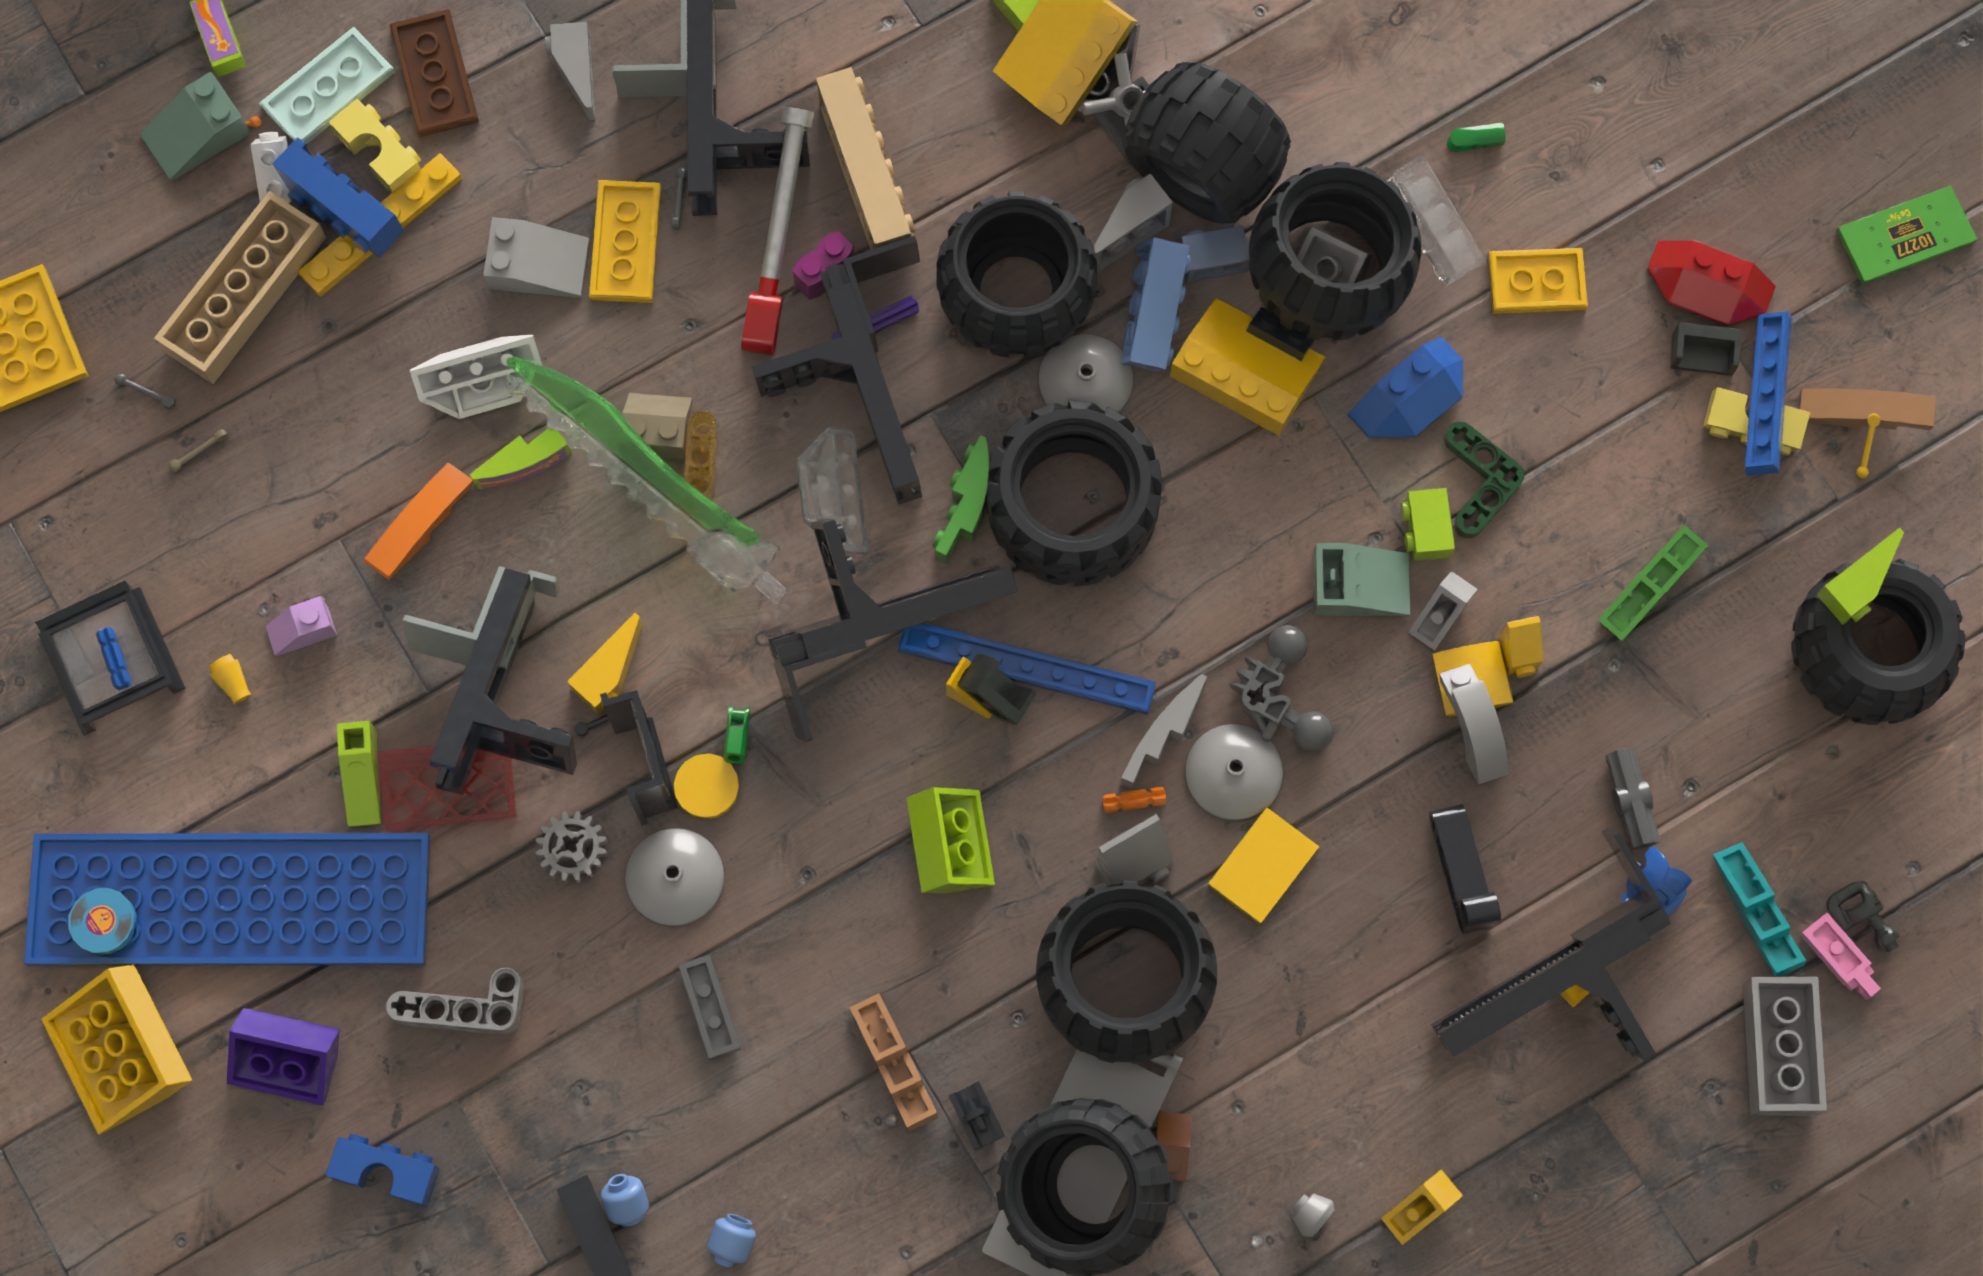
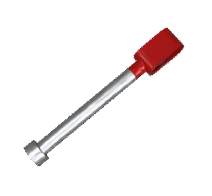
M783 107L780 123L786 125L759 289L758 293L751 292L749 296L741 342L742 351L773 356L775 352L783 307V297L777 296L804 131L805 129L812 128L814 112L793 107Z

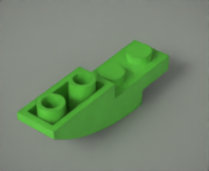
M981 435L976 444L970 443L963 458L967 461L962 471L957 469L951 479L949 487L953 488L952 499L959 502V504L953 503L946 518L950 521L945 531L939 530L932 544V547L936 548L935 559L944 564L948 563L961 537L973 542L985 511L989 452L986 437Z

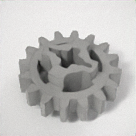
M576 811L574 818H569L567 812H563L562 820L559 822L552 816L550 820L553 826L551 828L542 826L541 830L545 837L536 838V843L543 847V849L536 851V856L538 858H546L540 864L543 870L552 867L549 874L551 878L555 879L559 874H562V881L564 883H568L570 876H574L577 883H581V875L584 873L590 878L594 877L591 869L593 867L601 869L603 865L598 859L608 855L607 851L601 848V846L608 843L607 838L604 836L598 837L603 831L600 824L592 827L594 819L588 816L583 821L582 815L578 811ZM578 827L581 828V830L578 832L568 831L566 828ZM557 835L556 847L550 852L552 840ZM571 841L577 848V851L574 853L568 850L566 846ZM593 842V851L590 858L587 860V848L590 847ZM567 862L576 864L578 867L566 868L562 865Z

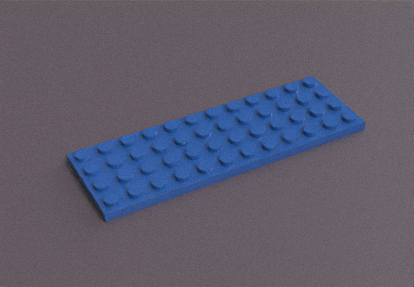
M34 834L24 964L27 966L425 965L430 834ZM95 888H110L122 893L133 904L137 914V921L133 930L135 932L131 940L122 949L111 954L101 955L83 950L72 939L68 929V915L73 904L84 893Z

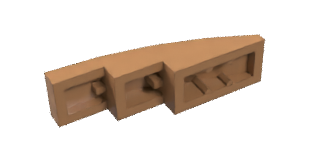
M1801 389L1799 409L1810 412L1808 422L1861 429L1864 425L1869 426L1867 418L1870 414L1875 413L1880 417V424L1876 426L1879 428L1896 430L1898 426L1931 430L1934 427L1936 396L1865 389Z
M878 993L849 1007L908 1132L938 1119V1113L880 994Z

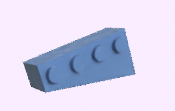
M1155 237L1136 245L1135 256L1141 257L1138 267L1133 269L1132 282L1137 284V290L1134 291L1129 299L1128 310L1129 314L1133 315V321H1129L1126 325L1121 364L1154 372L1165 370L1166 366L1171 364L1174 353L1173 347H1170L1172 335L1177 333L1180 321L1179 317L1176 316L1178 304H1182L1185 296V286H1182L1184 273H1188L1191 265V255H1188L1190 246Z

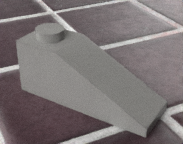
M588 23L550 24L551 36L545 37L547 55L553 56L556 68L588 119L595 120L591 35Z

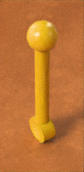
M1875 413L1870 414L1867 418L1869 429L1861 466L1856 470V475L1859 478H1866L1869 474L1867 464L1875 427L1880 424V417Z

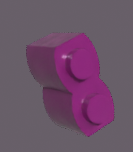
M839 231L828 234L819 242L816 251L804 255L793 268L794 285L809 300L819 297L825 292L820 272L826 271L825 267L834 264H844L843 259L854 256V245Z

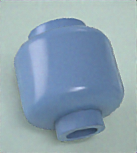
M625 1174L615 1175L609 1179L601 1191L600 1198L606 1215L615 1224L623 1227L633 1226L642 1221L649 1209V1200L640 1179L634 1176H627Z
M727 1214L726 1218H719L715 1221L707 1242L708 1251L715 1256L714 1262L731 1268L734 1263H744L748 1260L756 1239V1233L751 1228L752 1223L749 1220L738 1215Z

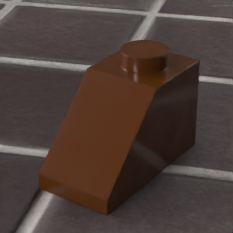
M1159 1111L1155 1138L1159 1144H1163L1170 1163H1167L1170 1181L1186 1182L1192 1115Z

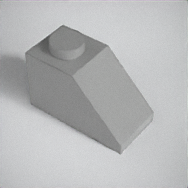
M1451 571L1439 585L1408 633L1435 651L1478 589Z

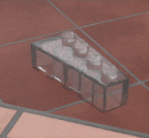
M1423 154L1384 178L1387 182L1391 180L1400 189L1404 200L1410 202L1421 234V250L1433 264V269L1441 281H1445L1449 285L1487 262Z

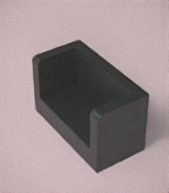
M1679 322L1672 336L1670 368L1733 376L1740 364L1742 330Z
M977 653L957 686L997 720L1018 725L1034 699L1036 692L1030 688L1015 684L997 668L1000 662L996 658Z

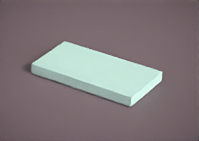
M352 27L259 104L292 141L298 137L307 145L330 126V120L356 99L361 101L393 75L395 71L359 31Z

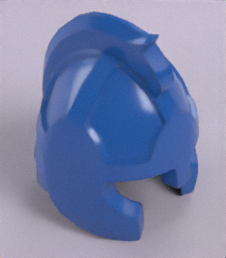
M1651 847L1645 853L1646 866L1642 872L1660 900L1661 907H1663L1667 915H1670L1684 900L1687 894L1686 889L1691 884L1692 879L1684 871L1670 868L1664 855L1658 849ZM1629 877L1626 887L1627 893L1621 896V903L1638 894Z

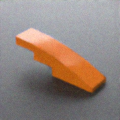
M447 463L421 489L383 533L364 558V563L390 580L430 541L431 533L451 514L452 506L472 488V479L450 463Z

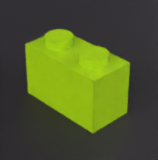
M1447 488L1408 491L1405 502H1401L1400 509L1402 521H1407L1409 532L1405 533V548L1407 552H1411L1412 561L1451 558L1455 546Z

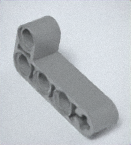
M507 967L500 968L491 977L488 999L399 991L389 997L386 1010L392 1019L404 1026L509 1035L518 1028L520 1023L524 982L513 969ZM507 977L515 979V986L510 992H500L499 985L503 979ZM406 1001L410 1007L419 1009L420 1015L414 1010H405L402 1016L397 1011V1008L403 1007ZM443 1004L445 1011L442 1017L430 1019L429 1011L432 1006ZM469 1007L477 1008L478 1015L476 1019L468 1023L463 1022L462 1014L465 1009ZM502 1010L510 1011V1021L502 1026L496 1025L495 1017L498 1012Z

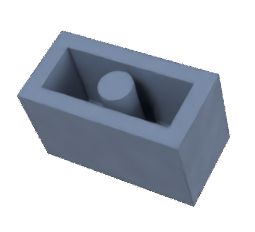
M1231 224L1223 225L1209 232L1194 230L1181 237L1180 244L1190 246L1188 255H1191V265L1186 274L1187 282L1249 271L1250 255L1243 225L1237 227Z

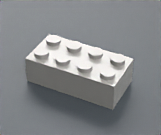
M1818 977L1749 978L1743 983L1750 1116H1818L1826 1112L1827 1103Z

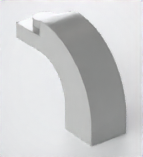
M1470 664L1440 673V683L1454 708L1461 726L1465 743L1466 762L1477 784L1479 785L1508 775V757L1502 729L1483 680H1478Z

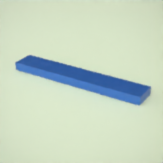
M1789 311L1758 315L1745 458V472L1747 476L1773 474L1780 471L1792 321Z

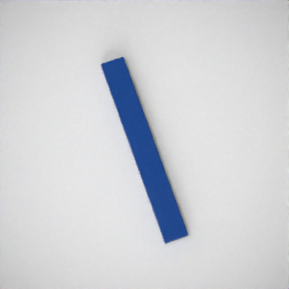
M924 623L904 628L898 647V652L956 667L962 657L972 662L977 653L994 657L1000 662L997 668L1012 681L1148 715L1156 685L1155 681Z

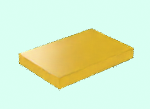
M1582 248L1489 251L1487 256L1493 314L1580 311L1587 309L1588 302Z
M1266 808L1207 886L1261 925L1318 850L1319 846L1269 808Z

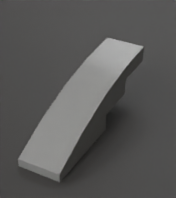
M1203 674L1198 676L1172 700L1154 721L1133 753L1121 777V786L1132 790L1144 761L1155 766L1157 765L1168 737L1181 742L1205 686L1207 676Z

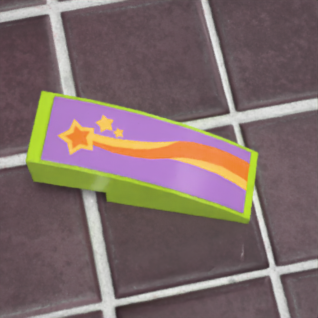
M191 1L190 6L217 77L247 67L223 1Z
M551 425L529 444L519 435L472 472L470 477L478 489L515 483L537 475L556 465L572 454L569 443Z

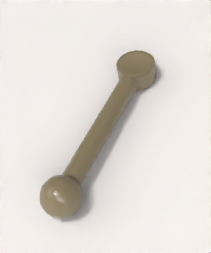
M224 429L217 431L214 437L179 460H171L169 469L173 472H178L181 469V465L216 442L225 440L228 434Z

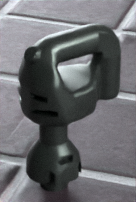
M1862 880L1860 882H1852L1828 898L1827 911L1844 932L1867 920L1874 930V943L1877 949L1884 947L1889 953L1899 947L1896 939L1901 935L1895 928L1886 925L1879 915V912L1884 907L1867 882ZM1858 894L1862 896V902L1859 905L1850 909H1841L1840 905Z

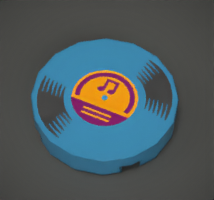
M95 888L84 893L73 904L68 915V929L72 939L83 950L94 954H111L122 949L131 940L135 932L133 930L137 921V914L133 904L122 893L110 888Z

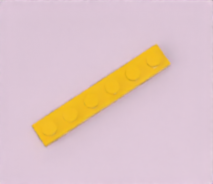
M440 153L385 198L381 204L395 214L402 228H404L462 180V176ZM348 235L345 238L340 236L302 267L298 273L313 291L321 297L373 253L369 250L367 253L362 252L355 246L352 238Z

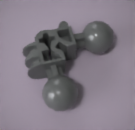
M1282 625L1274 629L1269 635L1267 649L1270 657L1264 665L1255 659L1245 657L1244 660L1249 666L1248 669H1238L1236 673L1241 679L1240 683H1230L1229 686L1235 692L1242 695L1241 707L1248 716L1252 717L1254 722H1257L1264 741H1271L1276 730L1282 725L1292 730L1296 744L1302 749L1310 752L1320 751L1326 748L1333 738V725L1330 719L1323 713L1316 711L1300 714L1290 708L1292 699L1283 694L1274 696V693H1278L1284 684L1285 676L1282 673L1286 666L1301 661L1308 650V640L1303 631L1296 626ZM1264 682H1266L1262 689L1261 702H1257L1255 706L1251 705L1250 697L1254 698L1257 694L1259 695Z

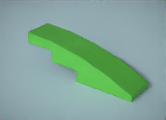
M1683 525L1602 614L1598 621L1623 641L1709 545Z

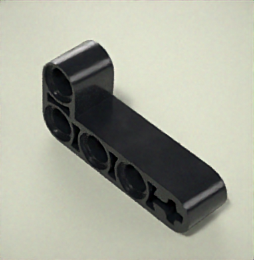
M1463 804L1430 811L1429 819L1462 934L1496 927L1501 921L1499 902L1495 893H1489Z

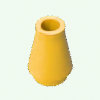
M231 654L219 658L208 666L211 671L209 676L231 698L234 705L251 696L238 659L234 660Z

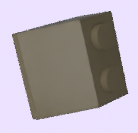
M629 393L622 413L619 440L623 455L686 460L693 399L689 397Z

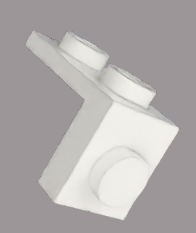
M278 132L259 134V139H255L251 143L260 202L268 191L287 203L291 202L287 195L290 191L272 165L289 147L287 136L278 137Z

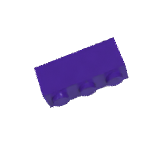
M243 1008L229 1031L227 1084L324 1105L338 1057L340 1029Z

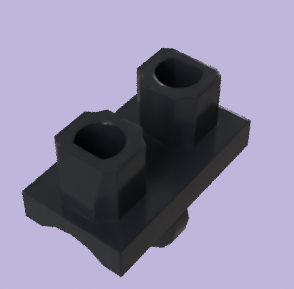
M979 1081L949 1095L950 1101L974 1151L1005 1137Z

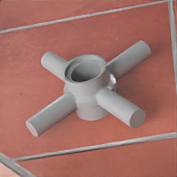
M1119 53L1114 54L1119 86L1111 92L1109 98L1082 103V112L1084 115L1113 110L1119 116L1124 117L1126 128L1134 106L1145 91L1131 84L1127 54ZM1127 92L1132 97V104L1128 109L1123 104V97Z

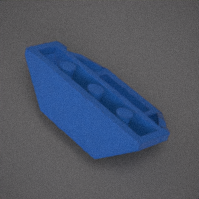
M1443 337L1425 343L1380 379L1348 413V416L1368 438H1415L1462 399L1463 359Z

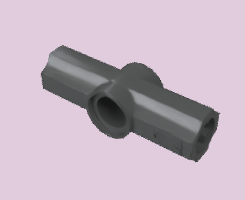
M1634 748L1620 749L1605 756L1614 786L1612 790L1613 802L1617 814L1623 818L1631 850L1643 849L1660 843V836L1651 810L1653 809L1652 793L1648 783L1643 781Z

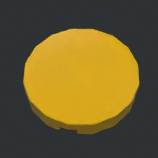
M713 754L696 755L685 761L677 771L674 781L675 796L682 809L691 816L709 819L718 818L727 813L737 800L739 791L738 775L733 766L724 761L721 756Z

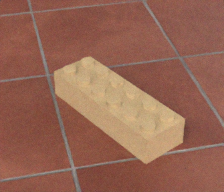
M852 67L816 78L819 107L870 250L914 236L915 228L910 214L906 215L903 206L905 200L900 186L896 187L893 178L895 177L892 162L890 158L886 159L885 144L880 131L876 132L873 109L871 104L866 105L864 97L866 92L861 77L855 78Z
M268 191L154 337L161 350L211 384H214L297 277L298 271L307 264L326 239L320 224Z

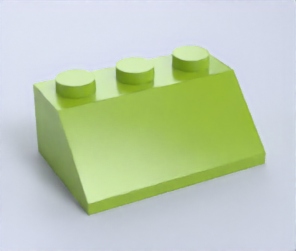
M932 787L906 797L921 893L946 894L995 885L979 790Z

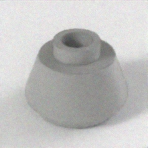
M1314 1193L1310 1197L1303 1194L1291 1209L1296 1213L1292 1219L1303 1237H1313L1334 1212V1203L1332 1200Z

